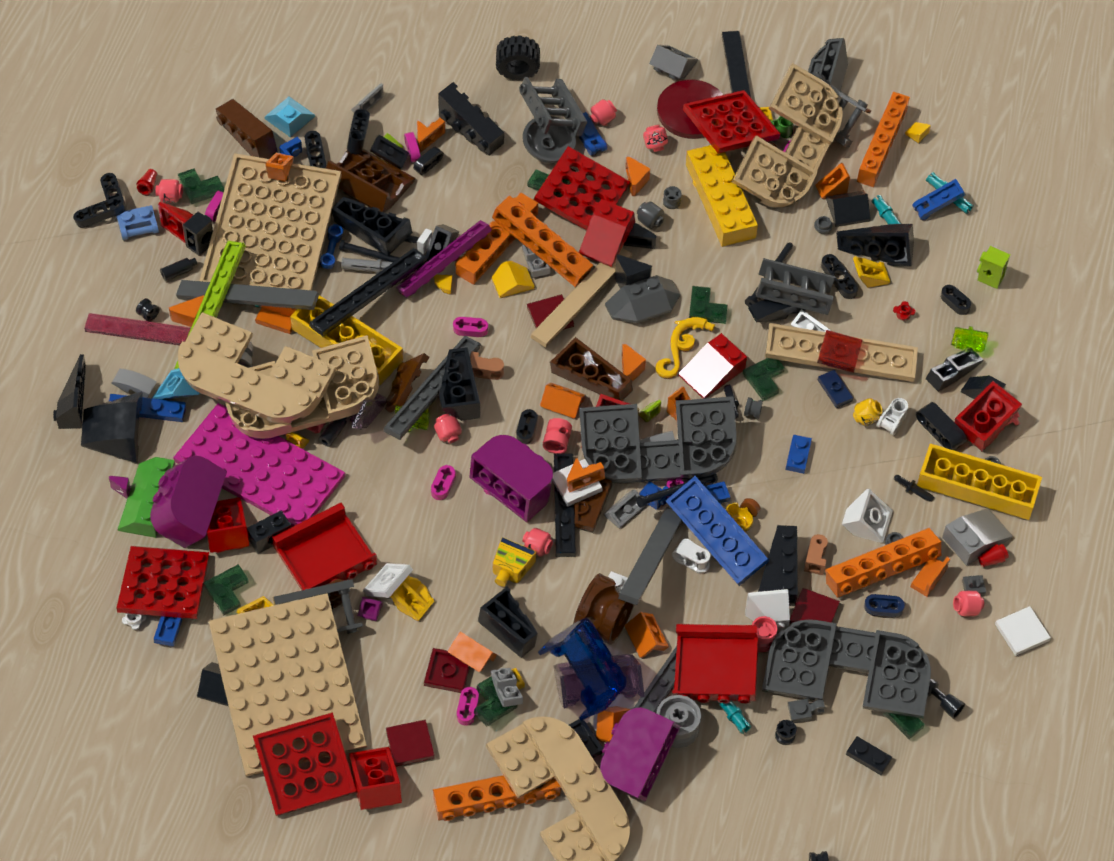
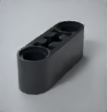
M364 109L355 110L347 143V151L351 154H360L363 151L370 113Z
M930 402L916 412V418L919 423L944 448L955 450L967 441L963 430L936 403Z

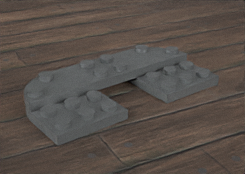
M734 396L676 401L678 440L640 443L637 404L579 408L581 444L584 459L588 465L601 462L604 466L605 479L611 480L612 483L689 479L694 476L697 478L707 477L716 474L727 466L735 453L737 436Z
M819 620L794 622L785 630H781L774 638L769 651L762 686L763 692L816 701L823 700L828 669L831 666L869 673L863 709L924 719L931 680V667L927 654L924 653L919 644L913 639L902 634L876 630L875 633L838 627L836 623Z

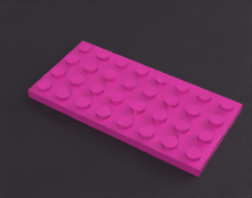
M219 403L173 457L177 464L191 456H201L227 471L222 489L240 497L269 515L282 510L291 527L315 516L345 478L344 471L280 436L254 438L245 435L233 424L227 407Z

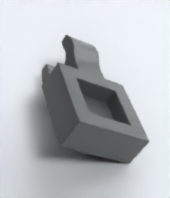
M808 699L788 702L790 718L794 723L811 721L813 714L824 713L825 705L823 700H817L809 704Z

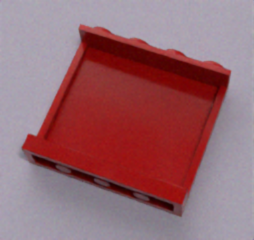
M342 502L272 537L274 549L301 590L327 585L336 579L350 580L359 573L371 570L377 565L376 553H371L347 517Z
M676 624L677 650L674 690H672L673 696H687L700 703H708L710 701L729 703L730 701H738L742 704H748L750 701H756L759 641L757 625Z

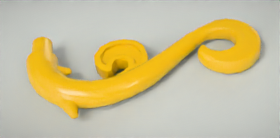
M700 317L675 321L674 323L678 325L673 330L670 340L675 367L670 371L664 369L666 364H671V359L664 358L656 363V373L660 377L667 379L676 376L680 368L678 349L689 351L693 348L695 342L694 337L690 334L682 335L684 341H680V335L689 328H693V330L697 328L707 329L713 332L715 324L707 322V319Z

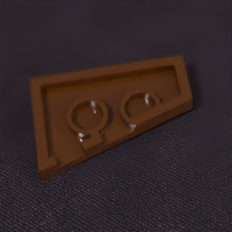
M425 353L402 362L398 366L396 378L392 382V389L387 397L385 409L388 412L392 413L402 408L413 389L411 386L412 382L422 372L419 370L422 363H427L430 358Z
M600 480L602 492L575 503L576 528L594 532L612 487L611 480Z

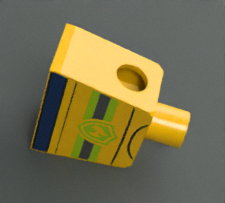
M502 537L493 561V573L497 575L495 583L501 587H505L508 580L519 583L535 564L536 551Z

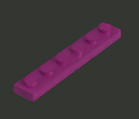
M481 220L396 286L397 291L406 298L415 294L418 288L429 283L432 277L444 271L446 266L456 261L465 251L470 250L479 240L484 239L492 231L489 224Z

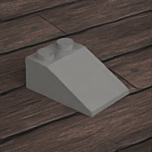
M987 508L961 516L947 524L942 538L967 566L976 561L979 556L994 545L1003 544L1012 539L1013 536Z

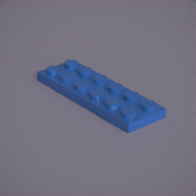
M696 476L666 500L672 510L738 586L742 585L769 562L764 553Z

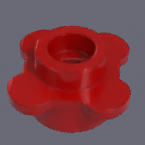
M906 301L893 308L897 318L903 321L908 320L916 312Z

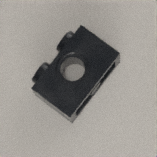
M198 211L183 224L186 247L200 256L209 248L213 227L210 217Z
M281 510L247 527L249 542L257 554H260L273 547L272 537L291 528V524Z

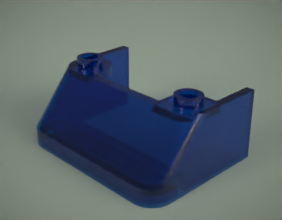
M588 618L577 621L552 637L538 651L539 655L549 651L556 657L564 655L583 684L584 689L581 691L580 699L586 710L579 716L580 721L606 710L626 687L627 681L624 673Z

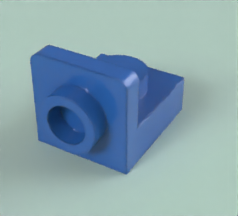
M298 136L280 145V153L294 157L302 153V142Z
M649 481L639 495L647 496L669 487L665 486L661 489ZM670 496L648 503V505L658 510L661 505L664 506L667 503L666 500Z

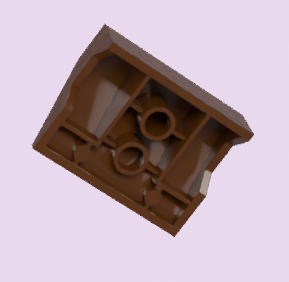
M365 149L360 154H351L345 151L337 164L328 161L326 169L341 171L338 189L358 199L363 204L380 209L381 212L390 209L416 179Z

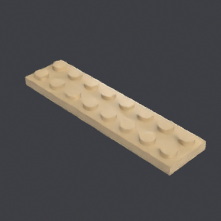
M770 323L765 358L914 382L918 347Z

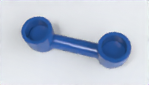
M333 224L328 229V249L326 254H323L320 258V265L323 268L331 269L335 265V257L333 256L335 247L343 234V229L340 225Z

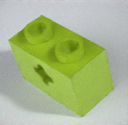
M992 246L989 247L987 252L983 251L979 260L981 263L977 269V273H979L977 281L998 289L1005 277L1011 254Z

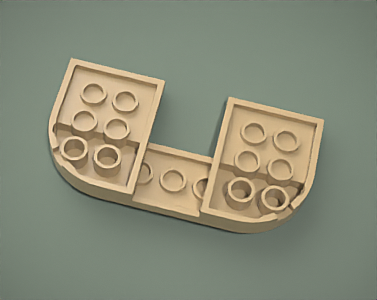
M792 63L768 108L798 126L787 150L783 152L755 136L732 183L760 198V203L770 207H787L801 199L810 189L829 145L833 142L842 122V107L839 106L838 96L831 86Z
M203 312L201 313L185 342L182 341L178 351L179 369L186 382L194 390L216 400L222 399L250 411L252 415L278 424L292 423V420L300 417L303 419L314 411L337 371L336 366L285 346L270 375H264L238 364L253 337L252 332Z
M368 336L312 350L314 358L336 366L337 371L318 406L303 419L300 417L292 420V423L278 424L252 415L250 411L225 401L229 416L235 427L250 437L272 438L349 417L364 410L373 401L379 388V376ZM275 361L250 367V369L269 376Z
M534 717L523 721L518 727L486 744V748L517 798L555 778L575 809V813L540 832V836L556 861H617L629 840L630 824L627 813L609 783L603 778L599 767L584 743L569 725L551 717Z

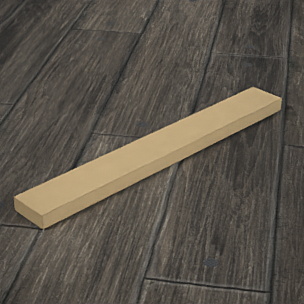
M622 247L619 255L632 258V253ZM616 260L612 267L599 263L533 331L531 339L546 348L615 276Z

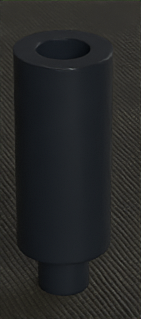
M185 258L161 268L160 273L164 281H167L193 270L192 266L198 263L195 258L190 260Z
M347 417L331 421L319 437V441L323 445L330 447L347 424Z

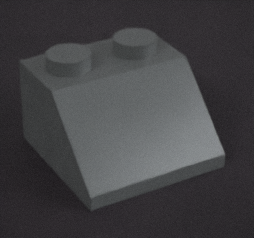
M657 45L649 64L654 66V70L660 73L665 71L669 73L668 76L670 78L678 80L679 78H685L698 59L670 45Z

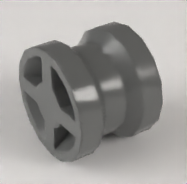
M675 186L667 187L663 194V205L668 209H676L681 204V190Z
M748 397L744 416L752 415L759 419L763 400L754 401Z

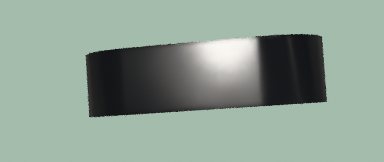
M436 146L431 148L415 162L413 169L420 175H424L441 161L444 155L443 151Z
M945 285L940 296L942 301L957 314H968L971 308V300L955 286Z
M524 410L519 419L516 439L523 444L531 443L534 438L538 415L534 410ZM528 417H532V419H530L529 424L526 423V419H528ZM528 430L526 437H523L524 431Z

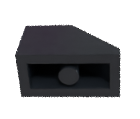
M444 224L437 225L425 255L427 261L456 240L459 231Z
M990 375L970 377L961 389V393L975 399L992 381L1004 390L1006 384Z

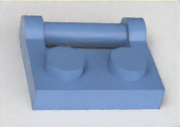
M152 205L127 210L117 215L122 240L151 232L153 234L159 233Z

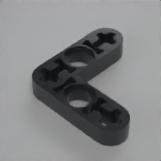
M106 173L100 179L106 198L105 201L80 209L74 213L73 218L78 227H87L120 215L126 210V204L115 174ZM117 192L115 195L109 196L110 193ZM104 210L101 214H96L97 211Z

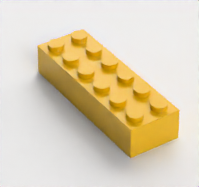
M711 145L688 150L686 154V167L696 184L697 192L721 246L755 239L758 224L741 187L732 183L735 173L726 153L718 154Z
M320 295L314 310L297 309L290 316L292 330L320 348L368 336L379 376V385L403 362V348L353 316L323 337L309 327L310 321L334 305Z
M930 443L917 486L1030 520L1042 477Z

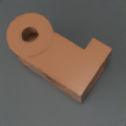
M471 351L470 360L474 377L493 380L503 377V360L500 358L479 357V352Z
M821 534L814 535L811 538L804 568L805 572L819 575L824 574L826 559H822V556L826 553L828 540Z

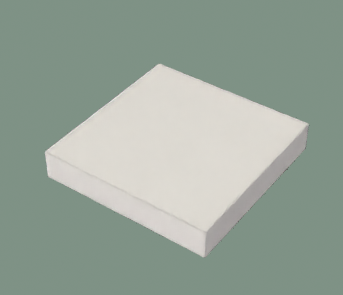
M585 459L579 461L583 469L589 466ZM573 464L554 472L552 478L567 506L603 491L598 481L569 493L567 477Z
M386 563L363 589V592L366 596L389 598L413 569L407 564Z
M1030 606L995 622L997 629L1015 656L1049 642L1051 638Z

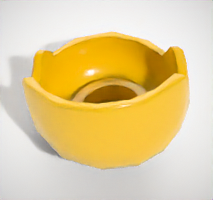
M732 503L726 507L725 510L744 532L751 528L753 525V515L748 511L747 507L740 508L738 503Z

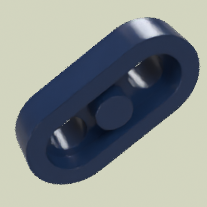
M871 594L866 597L864 603L865 611L870 615L898 617L903 613L905 607L904 601L900 597L892 595Z

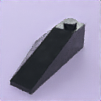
M889 224L836 232L838 250L858 256H867L874 261L887 262V265L912 266L914 248L913 224Z
M468 347L449 349L439 392L442 411L461 421L480 418V400Z
M84 354L79 355L57 402V410L53 411V419L57 421L58 429L82 428L86 374Z

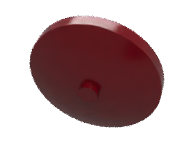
M692 79L675 82L665 88L658 98V119L664 128L674 135L687 139L705 138L683 111V105L723 94L718 88L704 81Z

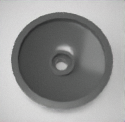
M534 118L527 123L523 131L522 139L526 150L534 158L542 162L557 163L568 146L574 149L576 145L575 134L570 126H550L548 133L543 134Z

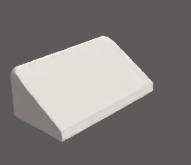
M802 309L791 323L792 326L797 328L833 333Z

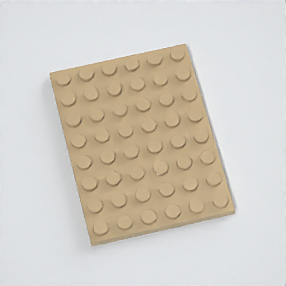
M234 153L200 281L211 282L227 241L244 243L246 248L231 284L312 290L341 179V171L292 163L287 180L284 182L268 178L266 162L269 159Z
M328 593L208 621L245 777L263 773L253 735L332 712L345 753L367 747ZM316 733L312 737L313 741L317 744H321L325 740L321 733ZM296 739L292 745L295 749L300 750L305 746V743L301 739ZM275 745L272 751L275 755L280 756L285 752V749L282 745ZM321 753L318 759L330 757V755ZM301 759L298 764L309 762V760ZM284 764V765H281L278 769H280V768H285V767H289V766Z

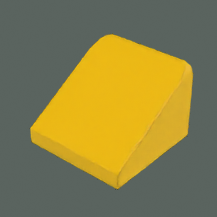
M915 122L905 131V135L919 143L929 134L931 125Z
M295 431L286 434L287 441L302 449L309 443V439Z

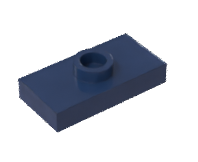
M835 370L818 376V382L836 408L853 401L852 395Z

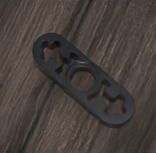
M309 131L304 137L309 166L316 167V163L319 162L320 168L326 169L321 136L317 131ZM312 138H314V140H315V144H314V145H312V141H311ZM313 151L320 152L318 156L311 155Z
M827 254L823 256L821 268L824 273L832 276L842 274L844 276L843 279L835 277L834 286L844 298H855L858 292V285L835 255Z

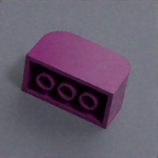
M498 435L491 438L471 455L469 478L483 489H486L489 494L527 523L548 504L553 471L544 458L534 453L528 445L521 443L512 436Z
M191 456L167 470L160 478L158 492L153 497L154 503L150 518L154 529L183 548L204 538L227 471L201 456Z
M633 708L627 711L622 716L619 724L616 723L611 732L613 737L610 742L605 744L602 751L604 756L601 760L600 768L605 781L646 802L681 726L645 708Z

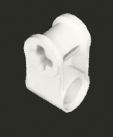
M903 398L894 399L880 416L876 426L879 428L883 427L894 436L906 418L908 411L907 401Z
M683 539L672 553V557L676 562L685 565L696 573H706L710 568L709 551L696 545L689 539Z

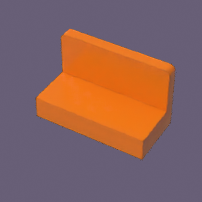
M261 306L255 321L257 324L291 334L290 316L297 309Z
M550 382L545 387L540 406L565 416L576 418L579 406L584 402L586 394Z
M946 557L943 562L937 558L927 561L912 581L910 587L928 597L947 571L951 558Z
M640 612L625 624V628L640 658H644L653 650L664 651L669 647L653 614Z
M461 631L448 649V653L478 672H482L489 660L494 661L497 654Z

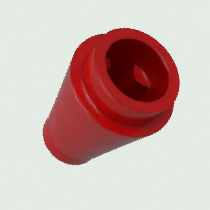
M148 169L137 181L136 185L139 193L148 195L153 192L158 175L154 169Z
M996 544L979 556L978 560L980 565L985 567L1005 562L1009 555L1003 544Z

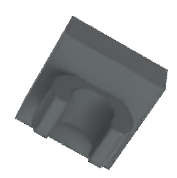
M983 575L963 577L964 591H977L981 596L986 595Z

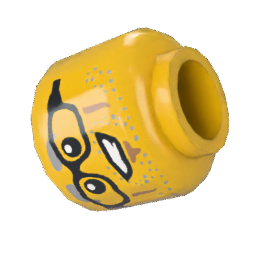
M868 398L855 405L853 417L857 423L860 422L863 426H868L879 420L883 409L877 400Z

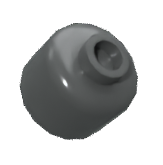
M651 201L642 203L637 210L638 221L649 229L656 226L659 227L664 221L663 209Z

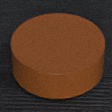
M751 498L744 499L740 505V508L747 507L753 517H756L761 509L758 502Z

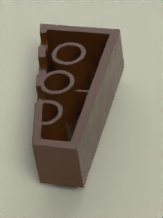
M231 99L216 108L218 123L234 137L250 156L270 159L275 153H278L273 131L236 100Z
M576 337L550 361L551 373L595 393L623 401L633 391L632 380Z

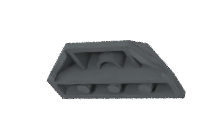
M828 39L825 45L811 59L808 69L809 73L816 74L817 72L825 77L824 81L840 91L848 67L845 39Z
M656 275L623 286L605 303V306L613 320L619 319L626 322L640 323L671 312L680 297V293L673 280Z

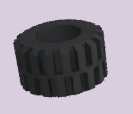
M514 35L501 40L496 49V69L499 71V74L511 80H521L524 77L535 76L538 73V69H540V48L538 43H535V40L529 39L527 36L522 37L521 35Z

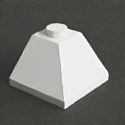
M866 489L846 509L842 525L854 536L882 543L884 542L893 510L873 491Z
M788 589L748 593L745 616L752 621L761 616L770 617L777 624V632L788 628L790 621Z

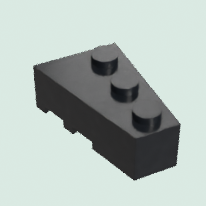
M507 586L480 607L478 622L522 658L535 647L538 633L527 615H524L521 611L520 604L517 600H514L510 593L511 590Z

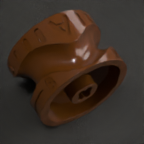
M599 573L593 578L579 603L573 626L579 630L591 629V636L612 645L620 636L625 624H627L635 604L618 599L620 592L615 588V581Z

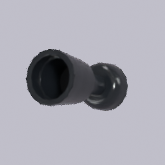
M931 679L928 696L934 695L941 701L940 706L952 719L956 718L965 707V703L952 694L945 695L938 689V682Z

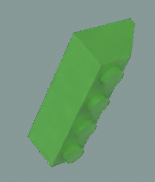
M154 457L138 465L118 531L156 538L158 532L154 529L150 518L154 503L153 497L158 492L160 478L167 470L175 466V460Z

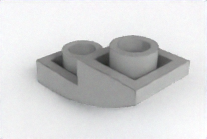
M522 245L532 277L550 274L549 265L525 245Z
M120 368L111 384L127 393L130 389L136 393L142 391L143 397L148 398L157 381L140 373Z
M511 668L491 670L493 684L502 706L523 704V696L516 686L517 679Z

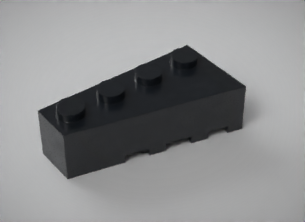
M452 82L438 93L439 117L451 125L456 132H460L469 142L474 143L480 151L491 155L504 144V132L489 117L485 118L481 109L477 105L473 106L468 101L469 97L465 93L461 94L456 89L458 86Z
M345 197L332 208L336 224L387 256L413 233L410 219L396 217V214L390 212L388 214L381 212L380 209L375 207H366L363 203Z
M777 525L768 556L769 562L766 563L758 592L788 589L789 606H795L798 596L797 526Z

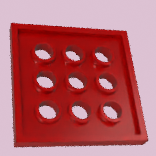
M745 90L683 105V111L718 154L748 147L755 136L766 142L777 140L780 137V132Z
M568 146L535 195L534 200L587 230L592 215H588L585 210H591L594 213L599 203L594 200V197H599L617 205L631 181ZM570 167H577L579 171L574 172ZM590 175L594 177L595 180L590 181L586 178V176ZM567 179L571 184H564L562 180ZM606 184L610 187V189L606 190L602 187V185ZM583 188L587 193H580L578 189ZM554 192H560L562 197L555 196ZM570 201H576L578 206H572Z
M131 546L116 607L117 613L197 619L210 558L209 552ZM146 563L152 564L150 567H143V566H142V565H144V564H146ZM164 565H171L169 569L162 568ZM183 567H191L189 570H182ZM143 578L148 579L145 583L139 582ZM162 580L168 581L166 584L159 583ZM180 582H187V583H188V584H186L185 586H180V585H179ZM138 594H144V595H145L143 598H136V597H135V596L138 595ZM157 596H164L162 600L155 599ZM178 597L185 598L183 601L175 600Z
M333 712L253 735L276 816L356 793ZM316 733L323 734L324 742L321 744L315 743L312 738L313 735ZM296 739H301L305 743V746L300 750L295 749L292 745ZM275 745H282L285 752L277 756L273 753L272 749ZM321 753L330 755L328 763L323 764L319 761L318 757ZM301 759H308L311 765L308 769L303 770L299 767L298 762ZM284 764L288 765L291 770L285 776L281 775L278 771V768ZM329 772L336 775V781L331 784L327 783L324 779L325 774ZM309 778L314 779L316 787L314 789H307L304 785L305 780ZM286 785H294L296 793L294 795H287L284 792Z

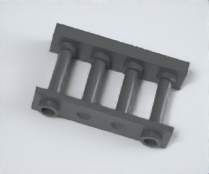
M817 72L812 74L823 81L825 79L823 75ZM826 82L837 95L842 97L839 102L842 111L848 102L856 106L843 130L837 132L834 138L835 141L843 146L850 147L853 141L848 138L850 136L848 135L862 111L870 114L872 110L867 108L868 104L859 99L857 102Z
M524 77L519 87V92L543 134L548 133L550 126H570L575 136H582L587 120L563 79H556L552 87L533 86L529 78ZM538 94H551L553 98L539 97ZM544 104L558 105L559 108H545ZM550 115L564 116L565 119L551 118Z
M763 258L758 275L765 278L760 280L756 297L825 315L829 314L833 296L827 295L826 292L830 293L835 276ZM772 279L783 281V283L773 281ZM790 283L801 286V288L790 285ZM808 288L819 290V292L808 290Z
M353 579L273 597L274 605L326 593L330 597V592L338 591V594H341L347 625L337 627V632L347 630V634L359 631L358 627L363 626L362 622L355 623L349 597L350 588L354 587Z

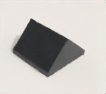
M857 191L826 197L835 227L871 220L867 193Z
M617 254L615 280L620 289L623 286L651 277L652 265Z
M211 662L202 669L197 697L228 706L219 664Z

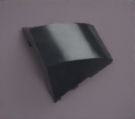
M141 391L84 409L81 447L113 455L118 459L122 458L137 464L139 414L142 410L143 392Z

